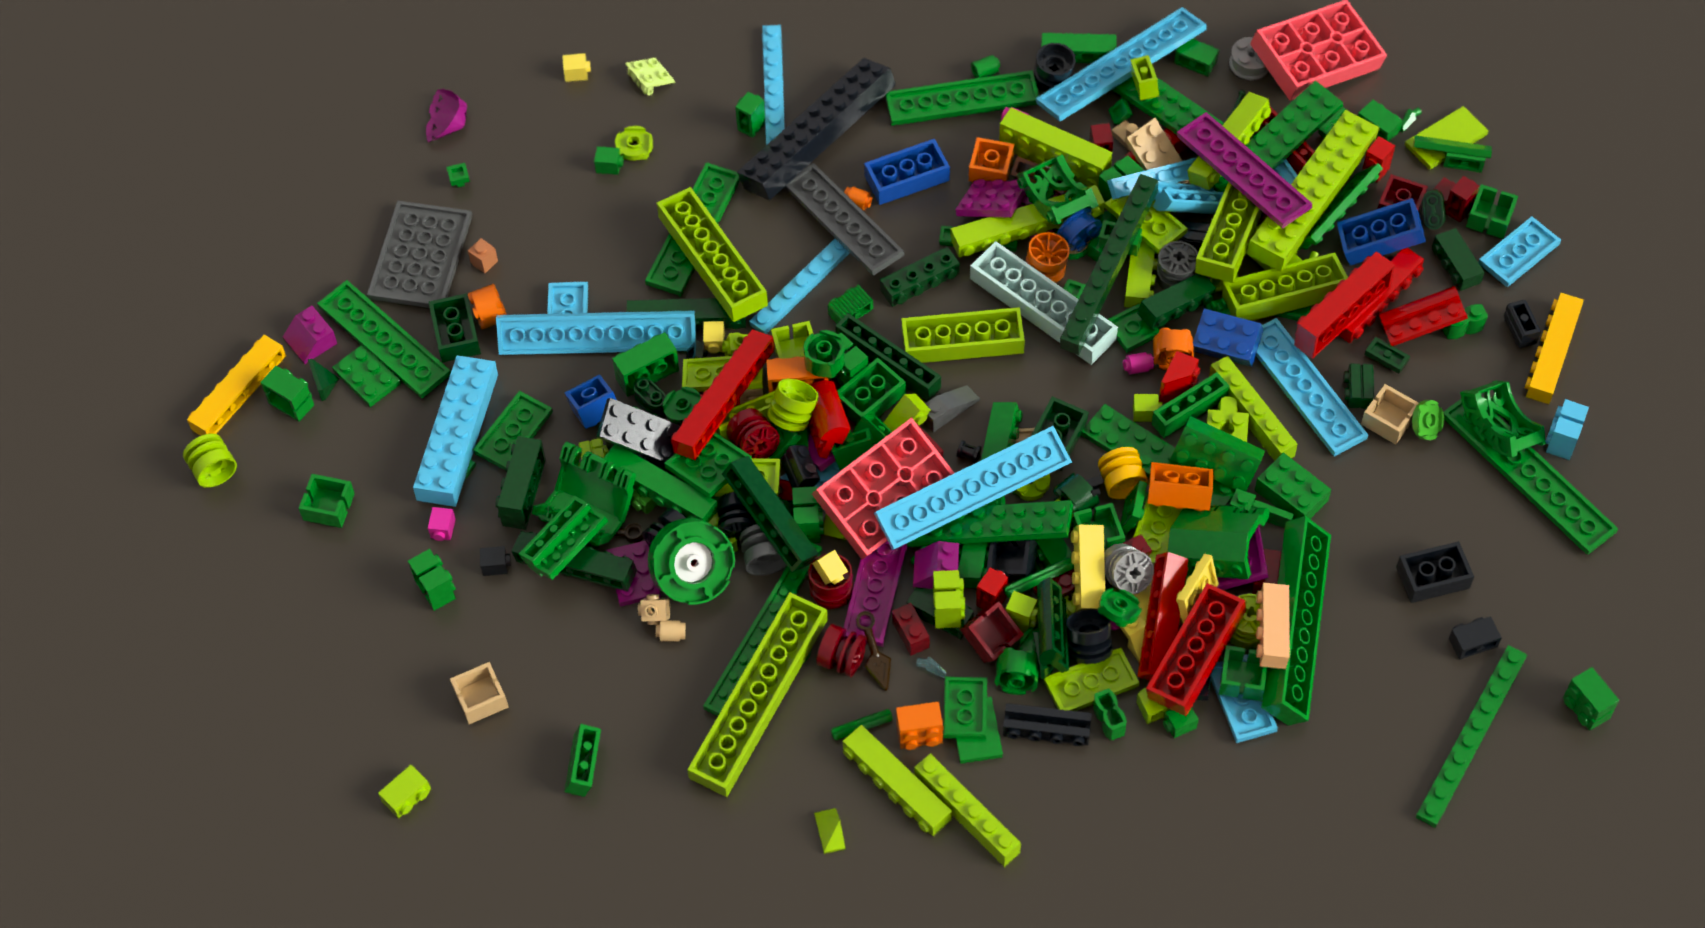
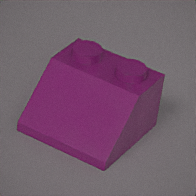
M312 305L295 315L283 335V339L304 364L308 363V359H314L338 344L334 331Z
M937 541L916 551L913 587L933 589V571L958 570L959 543Z

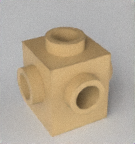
M648 594L647 598L642 599L641 603L638 604V615L641 616V621H648V625L660 624V621L670 619L669 597L659 598V594Z

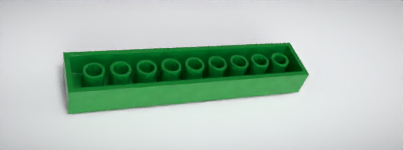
M1306 516L1285 523L1278 584L1289 585L1290 658L1286 669L1267 667L1261 706L1262 709L1288 726L1309 721L1331 534Z

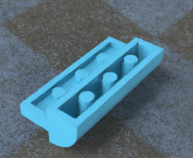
M1158 182V193L1155 197L1156 201L1153 208L1157 211L1215 214L1224 192H1215L1213 188L1206 190L1194 184Z

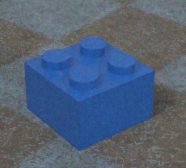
M601 375L565 392L573 413L585 429L593 427L601 421L608 398L617 400Z

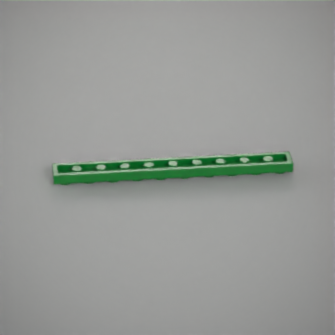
M811 542L816 551L819 553L818 556H820L822 552V547ZM810 565L793 573L788 566L786 567L703 705L704 710L719 716L788 594L791 592L796 595L809 574Z
M1509 645L1507 646L1416 815L1417 819L1436 828L1526 660L1527 654Z

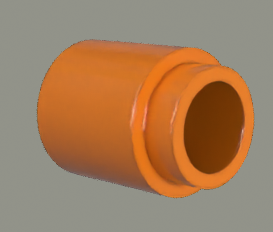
M856 187L846 188L844 193L861 210L871 206L873 198L870 197V192Z

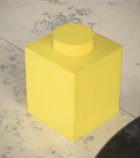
M585 54L563 55L565 81L588 80L587 72H591L590 61H586Z
M704 322V349L710 353L722 352V343L725 340L724 322Z
M835 550L812 563L825 585L830 582L835 585L843 580V574L848 572Z

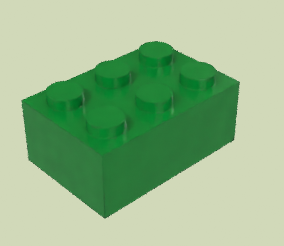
M665 332L655 335L650 340L637 344L632 349L621 352L612 358L616 380L627 397L634 394L633 383L638 378L646 377L653 383H656L680 371L677 349Z
M877 358L837 390L846 416L857 425L862 416L875 414L879 417L906 394V382Z
M1282 453L1257 478L1254 491L1275 507L1293 513L1294 520L1304 516L1311 519L1328 502L1331 488L1285 453Z

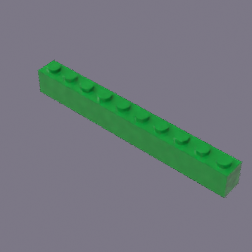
M993 402L981 460L1014 445L1016 439L1019 438L1018 427L1019 422H1022L1023 413L1016 402ZM1003 496L984 506L1005 505V497ZM990 542L963 544L958 570L959 578L964 580V588H977V585L986 574Z

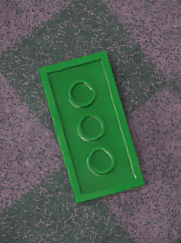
M519 391L473 449L474 454L506 471L507 461H511L512 457L511 447L513 443L516 444L517 437L534 438L553 413V409Z

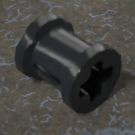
M962 440L956 457H964L972 460L973 463H977L982 447L966 444V441Z

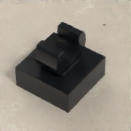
M696 340L687 350L686 359L705 358L709 351L703 349V342Z
M1101 475L1086 480L1093 488L1091 491L1093 497L1096 494L1098 497L1101 495L1098 488L1104 483Z

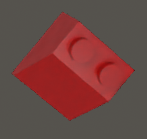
M1176 351L1161 381L1159 402H1162V404L1168 403L1198 384L1199 379L1197 377L1201 369L1198 367L1199 359Z

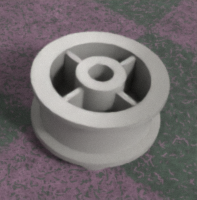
M1245 37L1235 42L1229 60L1232 72L1245 80H1258L1269 72L1250 45L1253 37Z

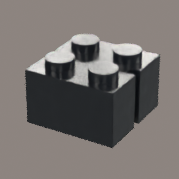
M1035 540L990 542L986 572L990 567L994 570H1000L1008 577V583H1012V579L1016 582L1035 573L1038 543Z

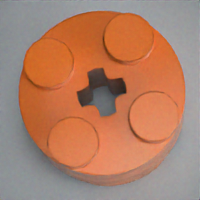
M494 284L467 293L474 307L472 308L474 315L478 319L482 330L496 325L497 315H507Z
M1161 328L1159 333L1153 338L1154 364L1156 365L1157 363L1162 370L1167 371L1176 351L1194 357L1193 337L1188 329Z

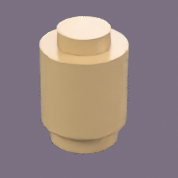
M678 620L660 621V625L656 624V637H660V641L680 642V639L685 640V623H680Z

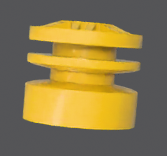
M1121 447L1104 454L1097 463L1101 476L1104 479L1108 496L1112 499H1125L1139 480L1146 482L1147 486L1149 484L1138 450L1133 447Z

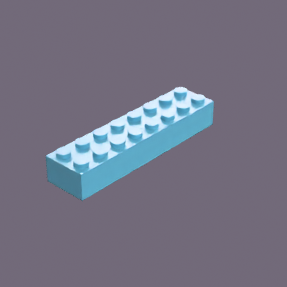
M456 356L413 486L417 501L456 507L474 452L473 449L476 446L498 377L495 361Z

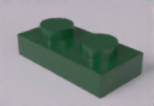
M1377 337L1373 339L1364 354L1398 374L1410 359V355Z

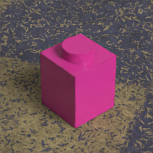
M432 507L428 524L430 538L437 541L451 540L456 520L453 509Z

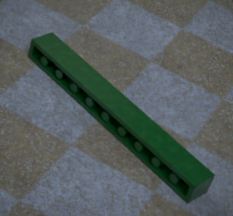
M1140 173L1060 337L1061 349L1077 355L1080 354L1158 193L1157 179Z

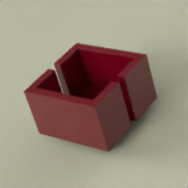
M999 601L989 604L976 615L977 617L972 618L959 629L984 663L994 661L1003 653L1006 647H1011L1024 635Z

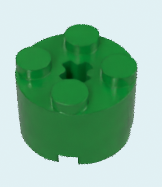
M821 330L819 333L811 334L804 342V361L808 372L818 377L833 378L843 368L845 363L844 344L838 334L829 330Z
M1005 648L997 659L995 685L998 687L999 684L1002 687V691L1013 695H1025L1028 690L1032 689V692L1036 690L1039 676L1037 654L1034 651Z

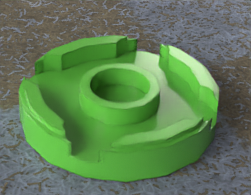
M1423 400L1415 407L1412 416V427L1419 439H1436L1438 432H1441L1443 429L1444 412L1438 406L1439 403L1437 401Z

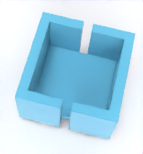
M1565 399L1563 406L1558 405L1546 438V444H1548L1546 453L1570 460L1583 427L1582 424L1585 421L1589 409L1588 406Z

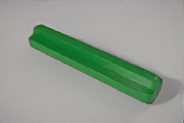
M885 709L831 729L832 737L834 740H839L849 736L861 725L866 729H870L893 720L892 713L889 709Z

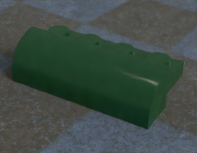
M1049 577L1041 581L1037 586L1039 662L1042 666L1051 664L1063 673L1069 670L1066 599L1062 597V587Z

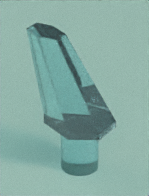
M928 656V659H917L916 666L925 667L926 671L943 678L947 677V671L930 656Z

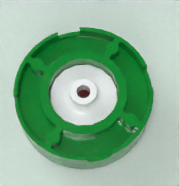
M683 518L666 525L657 533L648 552V570L657 588L673 600L689 605L706 603L720 595L728 586L732 569L735 568V554L728 537L717 527L697 518Z

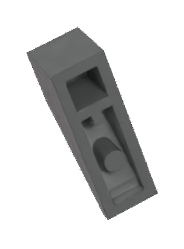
M968 385L935 396L925 403L931 411L928 413L924 423L934 433L980 401V398Z

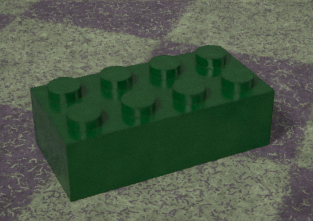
M518 436L516 444L513 443L511 447V461H507V474L501 481L502 491L500 496L496 498L495 507L498 508V518L501 519L502 526L526 530L546 463L542 440Z

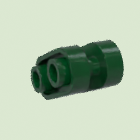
M1437 189L1429 190L1423 196L1424 222L1429 229L1433 230L1439 229L1446 220L1444 195Z
M641 377L636 379L633 383L636 403L645 412L664 418L663 401L666 397L665 393L649 378Z

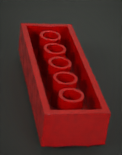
M1377 251L1372 256H1367L1359 268H1354L1346 280H1341L1333 292L1329 291L1324 296L1322 302L1316 303L1311 308L1310 313L1306 316L1303 315L1297 321L1294 346L1313 359L1390 288L1395 264Z
M1206 583L1146 687L1148 699L1187 716L1246 612L1244 599Z

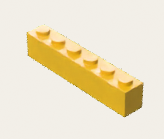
M1560 293L1558 300L1554 299L1551 307L1554 313L1553 315L1549 314L1545 325L1549 327L1548 331L1544 330L1540 339L1541 342H1544L1543 346H1538L1535 354L1538 361H1533L1530 373H1533L1532 378L1528 377L1524 387L1528 389L1527 398L1546 404L1550 403L1579 317L1583 299Z
M266 335L257 340L250 351L242 356L240 362L230 369L227 376L215 386L210 395L203 399L200 406L190 413L187 421L191 430L200 436L209 433L217 434L261 385L260 382L286 357L283 346Z

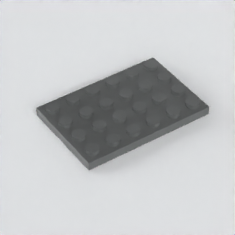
M397 201L367 293L368 299L430 308L429 301L447 298L473 216L472 211Z

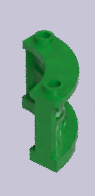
M1063 154L1054 156L1017 174L1019 187L1024 189L1032 204L1049 223L1059 225L1061 224V219L1084 208L1093 209L1099 206L1092 188L1086 187L1081 182L1076 183L1073 180L1075 175L1068 166ZM1052 164L1053 166L1046 173L1043 167ZM1038 171L1043 180L1040 176L1034 175V180L1037 183H1032L1028 174ZM1049 185L1058 191L1068 190L1065 194L1064 202L1046 200Z
M1495 380L1472 390L1460 392L1467 418H1471L1475 425L1474 431L1483 442L1487 441L1492 445L1494 451L1504 456L1515 457L1517 456V451L1536 444L1541 446L1546 444L1544 425L1532 421L1520 410L1513 398L1509 382ZM1490 390L1494 392L1492 398H1490ZM1494 412L1506 419L1510 425V431L1498 427L1492 421Z

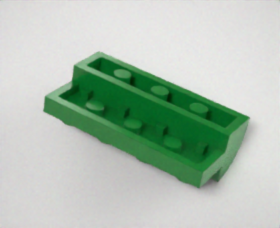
M574 496L526 545L519 555L539 576L542 577L544 575L553 580L600 531L608 520L604 515L591 509L589 503Z

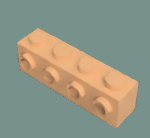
M1263 583L1261 591H1257L1256 603L1260 604V609H1257L1256 621H1260V627H1257L1256 639H1260V645H1257L1256 657L1260 658V666L1286 669L1290 658L1289 585Z

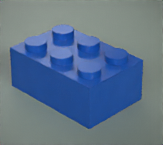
M1204 308L1193 340V349L1197 353L1220 359L1228 356L1232 362L1252 367L1264 329L1261 323Z

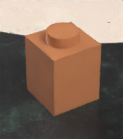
M482 238L468 250L471 264L484 274L498 262L495 248Z

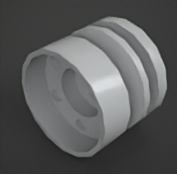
M1124 543L1114 544L1104 552L1105 581L1119 590L1122 589L1136 594L1145 590L1151 583L1154 575V565L1151 558L1145 553Z

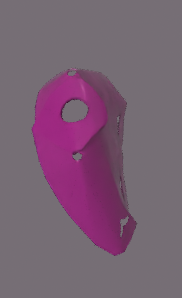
M438 89L434 95L433 102L429 108L431 119L426 126L427 142L456 132L465 125L467 104L451 90Z

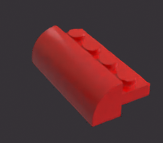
M1455 286L1379 314L1391 346H1396L1468 319Z
M822 380L811 384L818 393V401L812 411L808 425L819 457L827 459L834 444H843L851 428L834 382Z

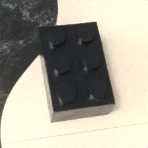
M1459 541L1401 555L1396 566L1410 603L1470 589L1474 579L1473 572Z

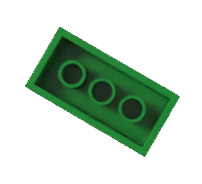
M1190 416L1170 459L1184 466L1213 469L1214 480L1235 490L1237 488L1247 491L1265 450Z

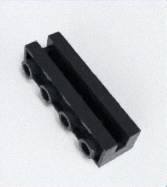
M1006 703L1003 736L1011 739H1018L1019 737L1028 738L1031 741L1045 740L1054 744L1071 743L1078 747L1088 745L1092 713Z

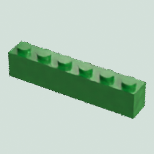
M614 445L604 457L609 462L615 463L614 478L619 467H624L636 473L633 489L637 490L641 496L651 498L660 507L673 508L686 518H697L708 523L718 511L716 500L708 498L697 489L625 448Z

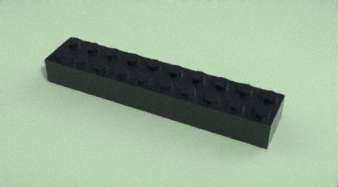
M866 58L860 60L737 172L743 188L770 201L896 86L891 69Z

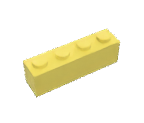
M1078 525L1071 532V542L1074 543V551L1071 554V561L1074 564L1072 584L1075 585L1072 602L1075 605V611L1083 609L1098 610L1099 600L1105 591L1104 526Z

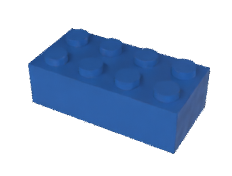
M932 139L864 163V175L878 204L881 205L950 181V166L936 140Z
M1413 198L1337 222L1344 255L1350 266L1363 262L1367 256H1372L1376 251L1381 255H1386L1426 242L1418 209Z

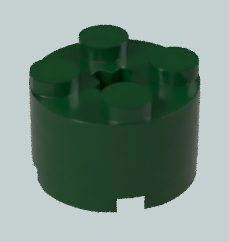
M1072 473L1054 487L1053 492L1056 495L1054 501L1057 499L1060 501L1071 500L1073 504L1072 513L1089 508L1093 510L1100 504L1097 494L1094 497L1091 494L1093 490L1091 485L1079 474L1075 475V473Z

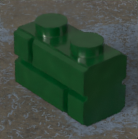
M1351 363L1343 375V382L1347 383V388L1344 389V400H1348L1349 408L1361 407V409H1367L1374 399L1373 365Z

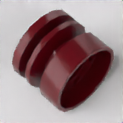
M748 408L741 410L732 417L726 428V436L729 441L752 456V458H769L776 451L780 442L777 430L757 409Z
M822 554L811 562L808 570L811 598L817 605L823 608L835 609L842 607L851 599L853 592L851 564L845 557L838 554L848 572L843 574L844 579L835 585L832 582L825 585L812 564L826 555Z
M831 624L821 641L816 664L831 670L838 663L837 672L842 674L845 671V675L852 678L863 660L867 637L862 634L857 637V633L852 631L846 639V629Z

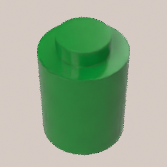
M993 55L971 63V70L975 79L998 73L1001 67L999 59Z

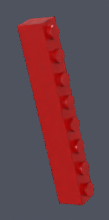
M752 329L743 338L742 344L733 352L728 363L724 364L722 371L713 379L709 389L704 391L702 398L698 404L693 406L692 412L683 420L678 431L672 435L671 443L674 453L696 460L767 362L766 360L775 351L773 336Z

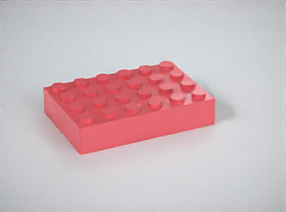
M1348 0L1258 29L1250 43L1289 101L1299 96L1315 80L1327 88L1378 70L1387 56Z
M910 418L816 489L812 495L863 560L887 541L874 512L954 474V472L913 418Z

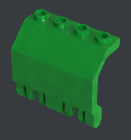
M567 441L564 443L559 457L561 468L555 489L545 503L533 506L532 514L538 516V519L541 521L550 522L576 496L589 503L591 509L604 515L608 520L588 542L591 545L600 546L610 542L625 522L634 492L633 485L636 473L624 467H619L615 478H612L615 471V463L609 462V460L592 454L589 451L584 453L581 463H579L582 448Z
M1213 505L1210 511H1196L1190 508L1183 509L1170 528L1167 552L1189 559L1187 575H1192L1196 563L1201 560L1204 554L1212 555L1217 577L1249 579L1251 576L1247 558L1249 540L1257 527L1264 526L1267 522L1269 509L1251 507L1248 513H1245L1246 509L1244 507Z

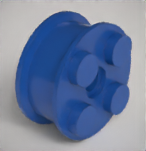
M1084 208L1074 213L1059 228L1057 234L1067 241L1070 251L1076 249L1081 251L1086 247L1088 241L1100 234L1102 222L1099 219L1096 220L1091 215V209Z

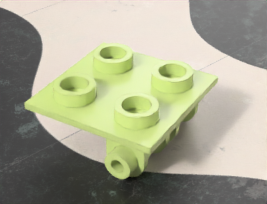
M656 58L625 63L628 67V75L631 76L638 87H641L644 94L651 95L655 86L675 83L674 79Z

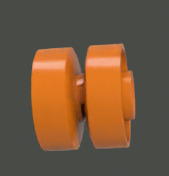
M1051 232L1037 234L1029 243L1025 262L1057 283L1063 278L1070 253L1069 245L1058 234Z

